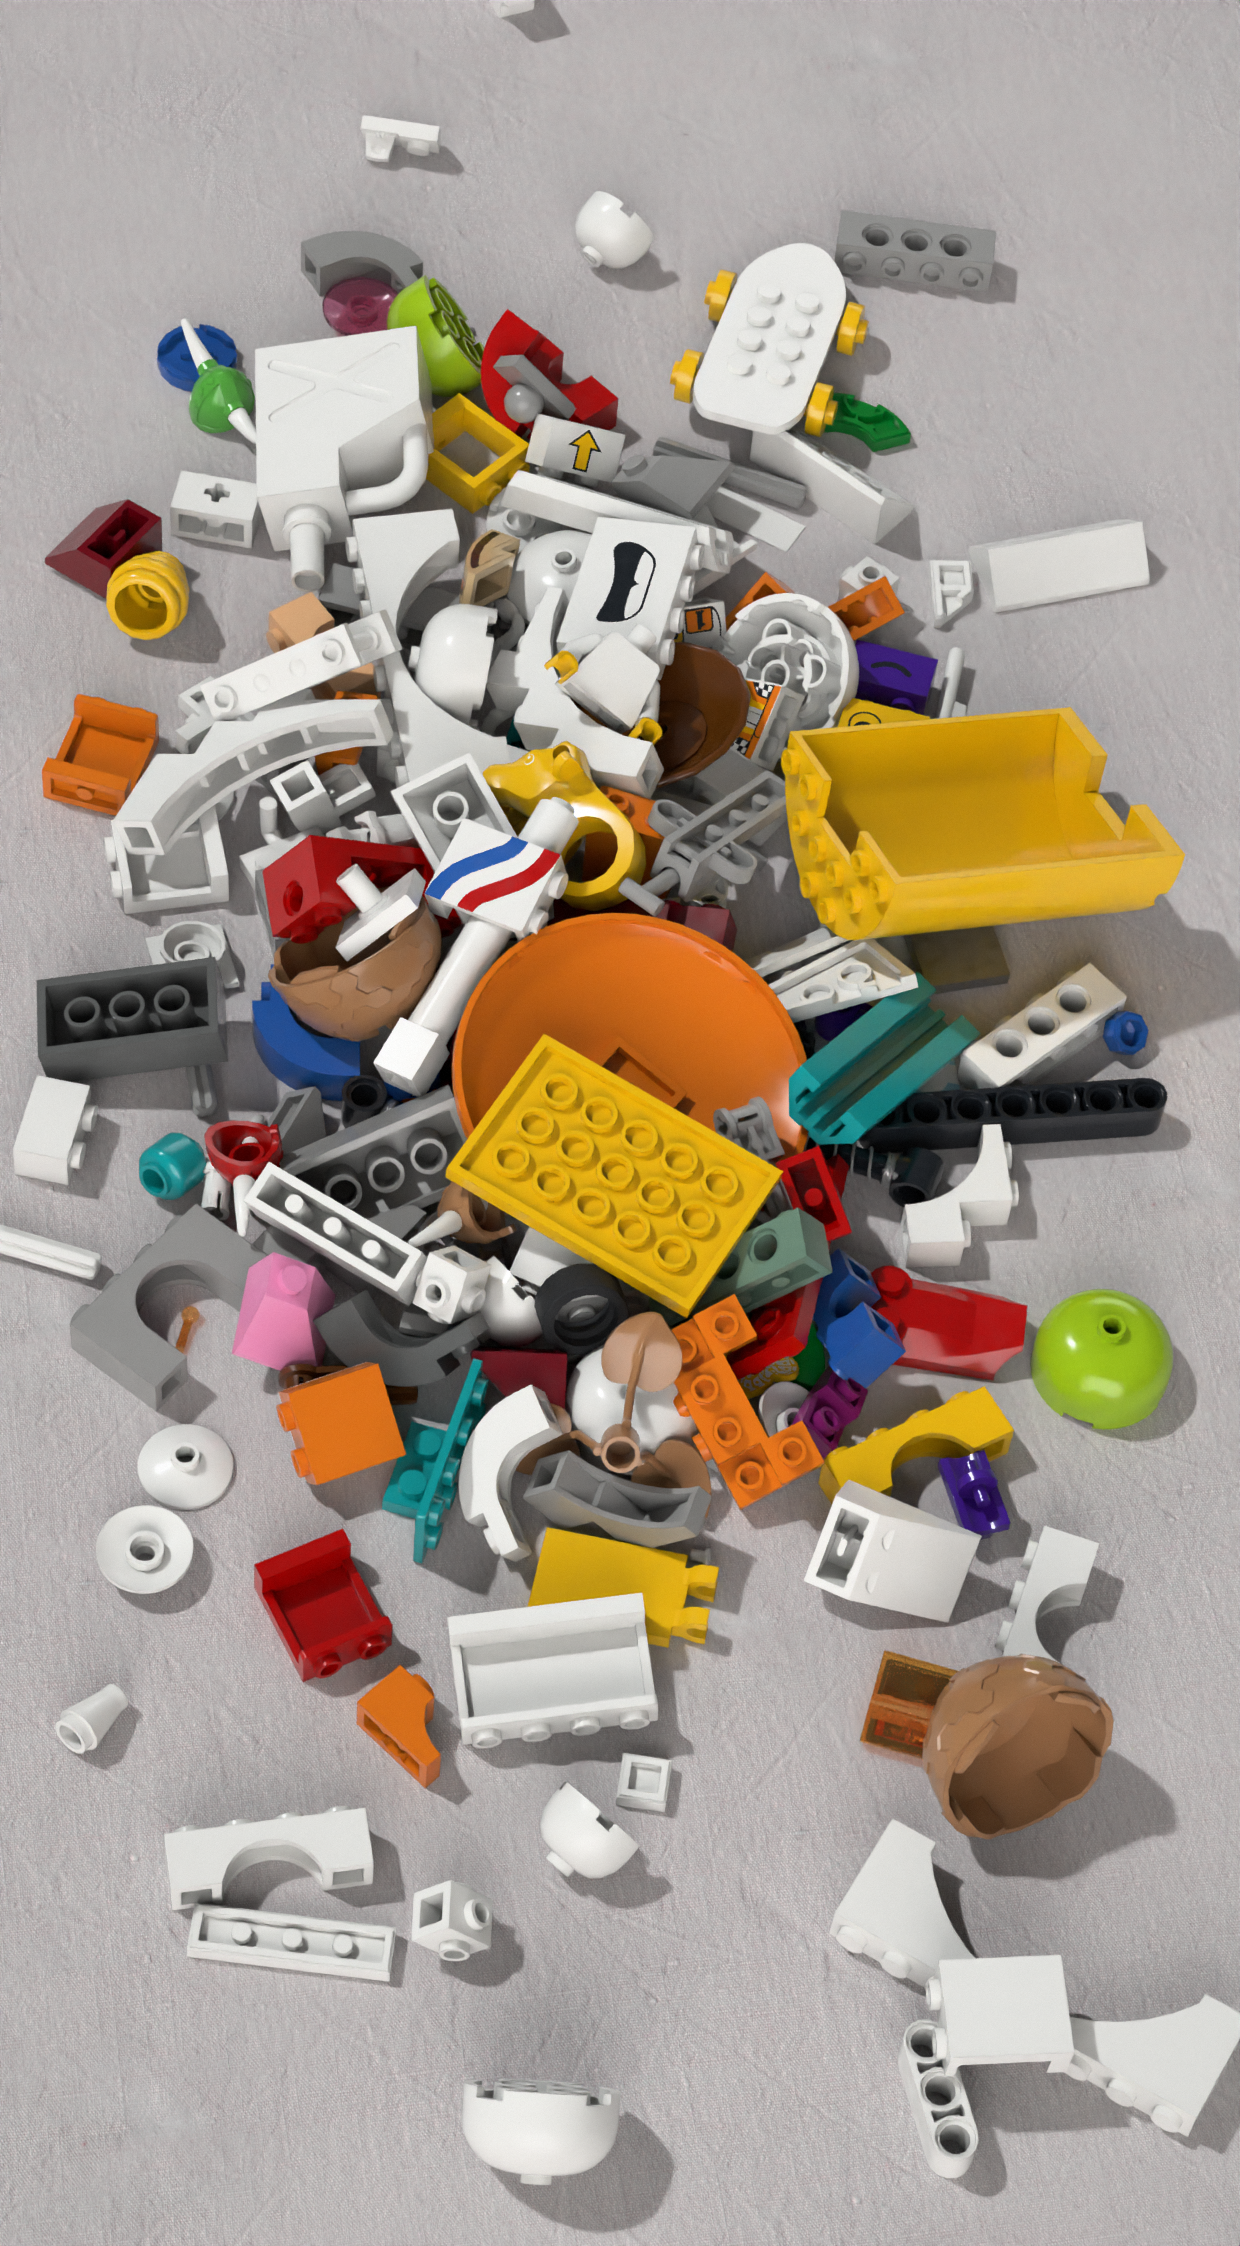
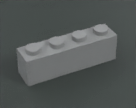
M335 563L331 567L319 597L321 604L334 618V628L344 623L350 624L360 620L359 602L364 601L363 595L355 594L352 570L356 568ZM427 586L410 606L400 625L397 637L402 648L411 650V646L420 647L423 632L431 618L442 609L459 604L460 594ZM490 602L483 607L494 609L495 603ZM487 625L486 633L492 634L493 626Z

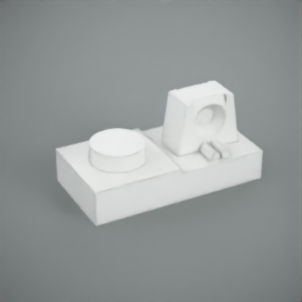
M366 115L362 116L361 132L363 140H366L367 160L389 163L395 145H400L401 148H406L407 152L418 156H427L429 152L439 153L441 144L440 126Z

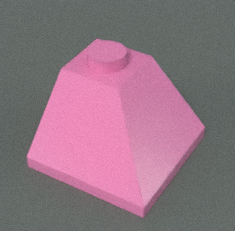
M275 1252L249 1267L232 1354L279 1371L293 1364L322 1366L326 1342L313 1320L333 1308L335 1294L316 1267Z

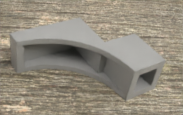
M570 1450L538 1459L523 1496L524 1500L562 1530L594 1521L619 1542L650 1548L697 1537L705 1524V1514L712 1498L700 1486L691 1488H660L616 1477L587 1463Z

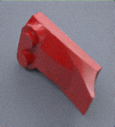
M881 1266L870 1272L881 1295V1298L871 1308L894 1324L906 1350L892 1365L994 1380L996 1372L1002 1365L1023 1351L1028 1305L999 1295L914 1280L904 1270L895 1266Z

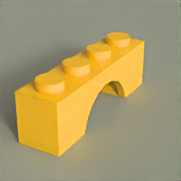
M985 1386L970 1393L962 1391L952 1396L946 1404L931 1411L928 1409L917 1411L905 1423L890 1430L888 1428H880L871 1433L865 1441L850 1448L842 1446L831 1451L824 1459L825 1464L821 1467L818 1484L831 1504H833L836 1494L848 1479L890 1497L893 1487L891 1475L899 1466L907 1461L919 1457L962 1458L976 1451L985 1450L987 1459L990 1462L1008 1453L1014 1429Z

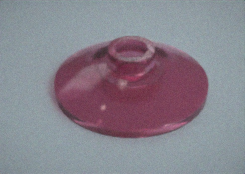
M356 277L346 279L332 286L325 294L322 303L323 316L330 327L345 336L387 330L388 311L398 293L388 284L373 278Z

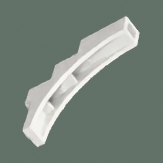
M548 586L541 602L534 609L533 618L525 634L518 641L517 650L501 649L493 666L489 667L486 688L497 710L515 712L513 723L526 749H548L555 747L561 742L568 741L585 752L593 781L599 790L601 786H608L651 799L664 771L653 743L621 735L596 723L577 708L570 697L555 685L556 681L560 678L559 671L553 666L548 670L544 667L546 662L558 654L556 640L569 604L563 588Z
M303 689L263 706L253 721H215L194 754H156L113 819L127 853L135 855H166L181 834L205 811L233 791L256 778L290 763L322 753L353 747L388 745L394 733L381 699H315L311 689Z

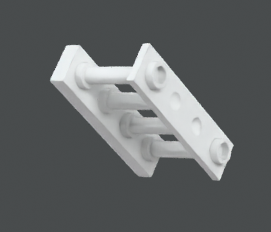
M384 609L353 623H344L207 682L201 685L200 688L214 721H230L251 711H258L265 705L303 689H310L403 648L387 610Z

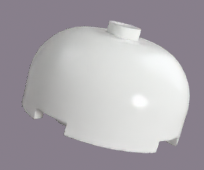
M455 604L442 609L428 622L422 635L420 647L411 646L407 670L415 672L414 682L438 707L455 719L476 729L478 720L470 719L472 710H480L482 706L494 644V634L486 633L487 625L493 626V624H496L498 611L497 609L472 604Z
M604 1345L592 1350L579 1361L570 1375L565 1393V1411L571 1417V1431L580 1430L598 1443H601L602 1436L607 1428L615 1424H621L628 1384L611 1382L604 1376L601 1365V1354ZM674 1383L657 1392H647L638 1386L636 1387L631 1427L639 1435L640 1452L649 1451L654 1455L660 1444L672 1439L686 1442L691 1446L694 1445L691 1437L699 1433L691 1416L682 1417L679 1415L673 1403L678 1393ZM575 1440L579 1447L580 1457L584 1461L610 1474L611 1470L604 1465L601 1455L595 1456L591 1448L581 1441ZM632 1469V1470L629 1471V1472L622 1473V1474L632 1475L634 1469Z
M499 2079L494 2081V2089H484L482 2080H466L463 2085L462 2129L472 2151L486 2164L502 2171L521 2174L520 2183L551 2185L552 2176L574 2175L587 2171L601 2162L609 2153L618 2132L621 2091L608 2087H599L598 2097L591 2096L588 2087L580 2086V2083L529 2079Z

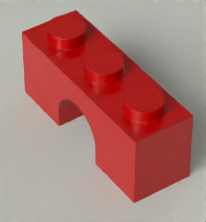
M540 333L546 340L530 362L575 405L576 410L567 421L605 430H611L616 427L619 398L592 375L576 384L560 383L562 380L564 352Z

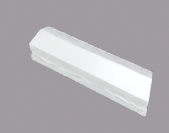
M518 470L507 484L501 506L589 533H593L598 517L696 527L698 545L704 546V562L702 567L730 574L734 552L733 537L730 531L545 475Z

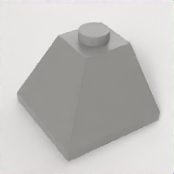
M636 455L623 463L622 470L612 480L611 484L621 499L687 519H693L733 472L735 467L730 461L663 455L646 457Z

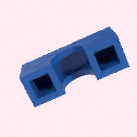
M838 1248L830 1255L833 1272L823 1277L816 1309L813 1315V1320L819 1329L816 1332V1336L830 1354L828 1364L832 1370L843 1380L852 1378L861 1386L867 1388L899 1359L906 1350L894 1324L871 1308L881 1298V1295L870 1271Z

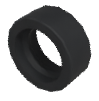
M574 1264L559 1269L544 1281L536 1294L534 1307L545 1340L556 1350L571 1355L588 1354L597 1347L604 1345L612 1331L629 1317V1309L618 1278L595 1264ZM585 1295H598L608 1299L601 1312L591 1319L579 1323H565L555 1318L560 1309L573 1299Z

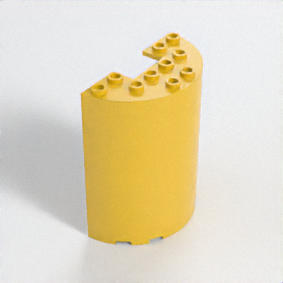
M1071 707L790 731L787 749L781 755V766L785 774L788 829L795 863L800 876L801 893L804 898H809L819 921L825 924L833 933L847 940H863L1147 909L1155 905L1154 900L1159 894H1167L1171 889L1182 867L1185 853L1147 804L1131 805L1126 825H1124L1099 792L1108 754Z

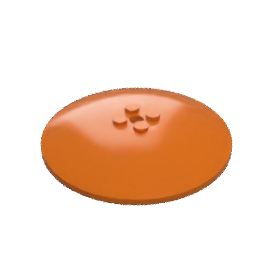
M603 913L566 919L540 929L537 935L533 933L508 949L485 973L466 1004L458 1025L453 1047L452 1083L457 1113L467 1139L543 1034H546L716 1132L713 1122L715 1110L726 1108L730 1111L748 1105L750 1099L759 1096L763 1098L770 1109L773 1126L785 1152V1155L779 1161L802 1153L804 1150L808 1131L802 1125L799 1126L789 1116V1078L807 1061L798 1031L787 1010L762 977L743 959L724 945L698 931L675 922L639 914Z

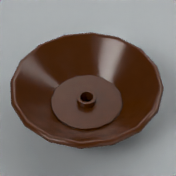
M675 642L673 662L671 665H665L662 678L658 680L660 684L658 724L662 729V736L655 743L654 747L664 771L656 788H661L699 774L729 751L746 726L751 694L741 669L718 650L688 642ZM570 697V699L577 706V708L583 711L596 723L608 728L606 725H604L601 721H599L596 717H594L591 713H589L585 708H583L580 704H578L575 700H573ZM635 724L631 729L622 733L621 735L628 736L631 733V731L635 728ZM641 736L637 737V739L644 740Z

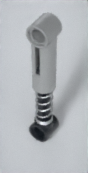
M808 1135L803 1150L804 1152L819 1146L826 1160L839 1154L849 1165L848 1171H850L852 1177L860 1174L866 1176L869 1183L875 1180L880 1181L879 1184L889 1189V1196L901 1207H905L906 1204H916L934 1199L945 1169L941 1157L928 1149L919 1147L908 1148L900 1155H891L890 1152L883 1155L874 1152L873 1146L867 1150L856 1146V1142L854 1144L818 1145Z

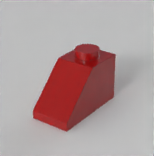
M819 1146L776 1162L777 1168L783 1171L781 1179L793 1210L800 1208L823 1223L827 1243L853 1233L828 1163Z

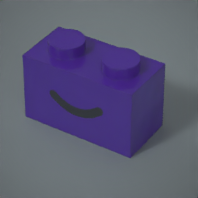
M856 640L859 682L855 698L925 715L934 685L938 659Z

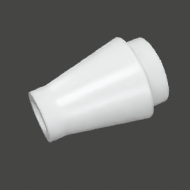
M108 1684L101 1691L63 1710L60 1714V1720L55 1726L58 1737L67 1748L75 1753L81 1754L86 1750H94L119 1714L128 1706L126 1695L116 1685Z

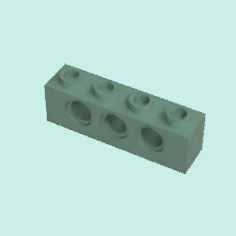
M800 1208L784 1211L775 1219L756 1228L747 1229L688 1318L683 1317L649 1297L650 1312L661 1314L670 1329H673L692 1319L693 1315L735 1294L744 1312L748 1313L832 1273L824 1224Z

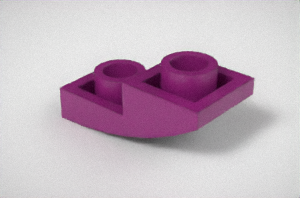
M828 1366L805 1398L792 1425L803 1420L824 1460L831 1451L837 1448L845 1426L859 1417L868 1390L852 1378L843 1380Z

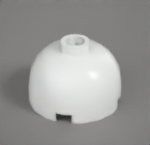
M602 191L594 192L577 214L575 224L576 237L583 248L581 255L588 263L595 267H599L602 264L608 268L622 269L636 263L646 254L654 241V236L650 228L636 212L629 217L620 210L624 204L621 200Z
M492 1256L486 1262L492 1265L484 1287L486 1298L483 1306L478 1311L481 1312L490 1328L477 1338L482 1343L491 1338L498 1345L505 1348L515 1349L527 1346L543 1335L534 1307L535 1300L519 1285L518 1280L495 1256Z
M566 1781L552 1795L543 1809L540 1821L541 1837L551 1849L545 1858L567 1877L574 1870L587 1878L606 1877L615 1873L627 1863L640 1847L627 1833L614 1824L601 1810Z

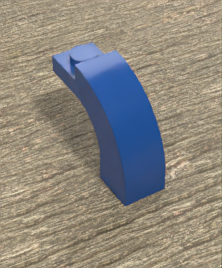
M261 982V1000H252V1033L255 1047L265 1066L277 1079L294 1090L315 1086L321 1092V1099L342 1101L344 1084L350 1078L360 1076V1041L325 1038L304 1030L293 1019L289 1006L285 1004L279 993L272 987L271 982Z

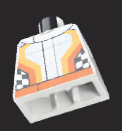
M744 678L751 694L747 722L730 749L744 759L773 771L805 696L780 684Z

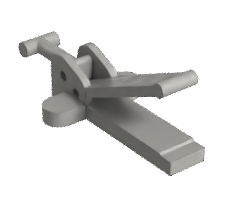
M766 770L698 816H695L674 801L662 799L656 801L648 816V823L651 828L665 838L650 872L652 879L641 886L627 877L621 883L618 892L656 917L665 905V902L658 898V896L679 882L681 885L678 896L686 902L691 901L716 873L733 883L746 884L750 882L755 870L761 871L767 864L768 858L744 842L786 814L785 781L769 770Z

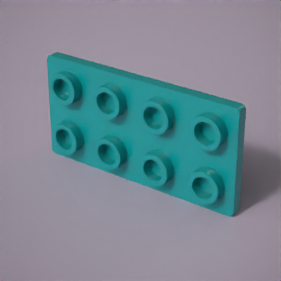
M473 1358L447 1431L411 1422L403 1443L406 1455L397 1459L384 1494L382 1510L415 1519L414 1562L423 1564L428 1548L436 1550L444 1526V1523L440 1522L443 1510H451L458 1489V1482H455L458 1469H460L465 1447L472 1434V1430L476 1428L485 1416L487 1404L483 1403L489 1380L482 1378V1360Z

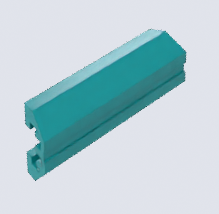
M918 971L916 972L918 988L885 997L803 1063L789 1078V1116L799 1126L802 1125L809 1132L808 1135L818 1145L854 1144L962 1053L981 1034L963 1015L948 1025L943 1020L946 1014L941 1009L934 1012L928 1005L931 1003L930 997L936 992V989Z

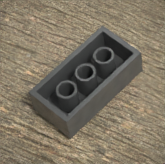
M215 957L36 980L38 1057L46 1077L75 1082L228 1062L225 986Z

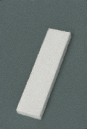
M195 1903L187 1945V1957L390 1982L397 1927Z

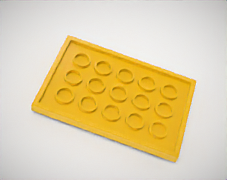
M543 1034L446 1168L445 1177L676 1313L688 1318L743 1234L747 1231L780 1182L783 1171L550 1036Z

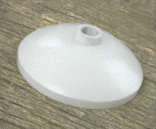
M575 529L552 532L535 539L516 555L507 597L508 600L518 607L526 624H530L534 609L541 602L548 586L563 588L570 601L592 533Z

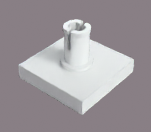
M354 864L337 878L336 883L359 909L345 920L335 947L346 961L350 960L418 909L426 881L415 868L382 893L365 875L358 864Z

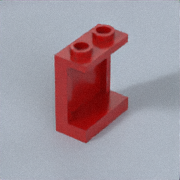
M343 1528L254 1564V1588L302 1682L314 1677L322 1679L332 1676L343 1665L360 1658L363 1660L375 1658L392 1645L393 1624L388 1616H381L351 1559V1543Z

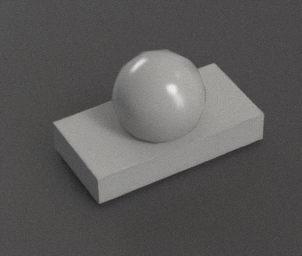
M524 355L500 356L493 366L513 386L506 393L504 407L508 416L518 423L526 424L532 422L537 414L569 420L576 410L575 405Z

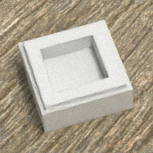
M623 1753L615 1805L665 1812L672 1760Z

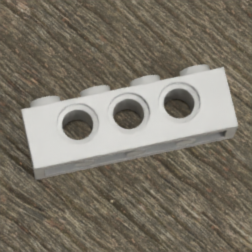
M1091 963L1076 973L1070 971L1059 980L1056 987L1045 995L1038 993L1030 999L1022 1011L1013 1017L1011 1015L1005 1016L995 1025L992 1032L982 1039L976 1038L960 1053L961 1061L957 1074L958 1079L968 1089L1032 1085L1101 1036L1104 1031L1105 1021L1116 1012L1123 1011L1127 996Z

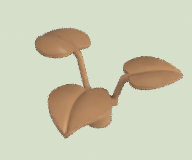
M646 1312L630 1317L612 1331L603 1346L601 1365L604 1376L611 1382L628 1384L621 1424H615L607 1428L602 1436L601 1443H598L580 1430L571 1431L572 1422L570 1415L562 1407L550 1403L563 1435L529 1452L515 1470L523 1474L532 1475L538 1459L568 1450L580 1458L579 1447L575 1441L579 1440L591 1448L595 1456L601 1455L604 1465L609 1470L616 1473H626L634 1469L631 1482L660 1488H691L700 1486L711 1495V1481L707 1465L701 1454L693 1446L686 1442L672 1439L660 1444L654 1455L649 1451L640 1452L639 1435L631 1427L636 1387L638 1386L647 1392L661 1391L674 1383L681 1371L682 1350L679 1341L661 1314ZM709 1504L708 1509H707V1512H706V1514H705V1517H706V1518H707V1516H708L710 1504Z

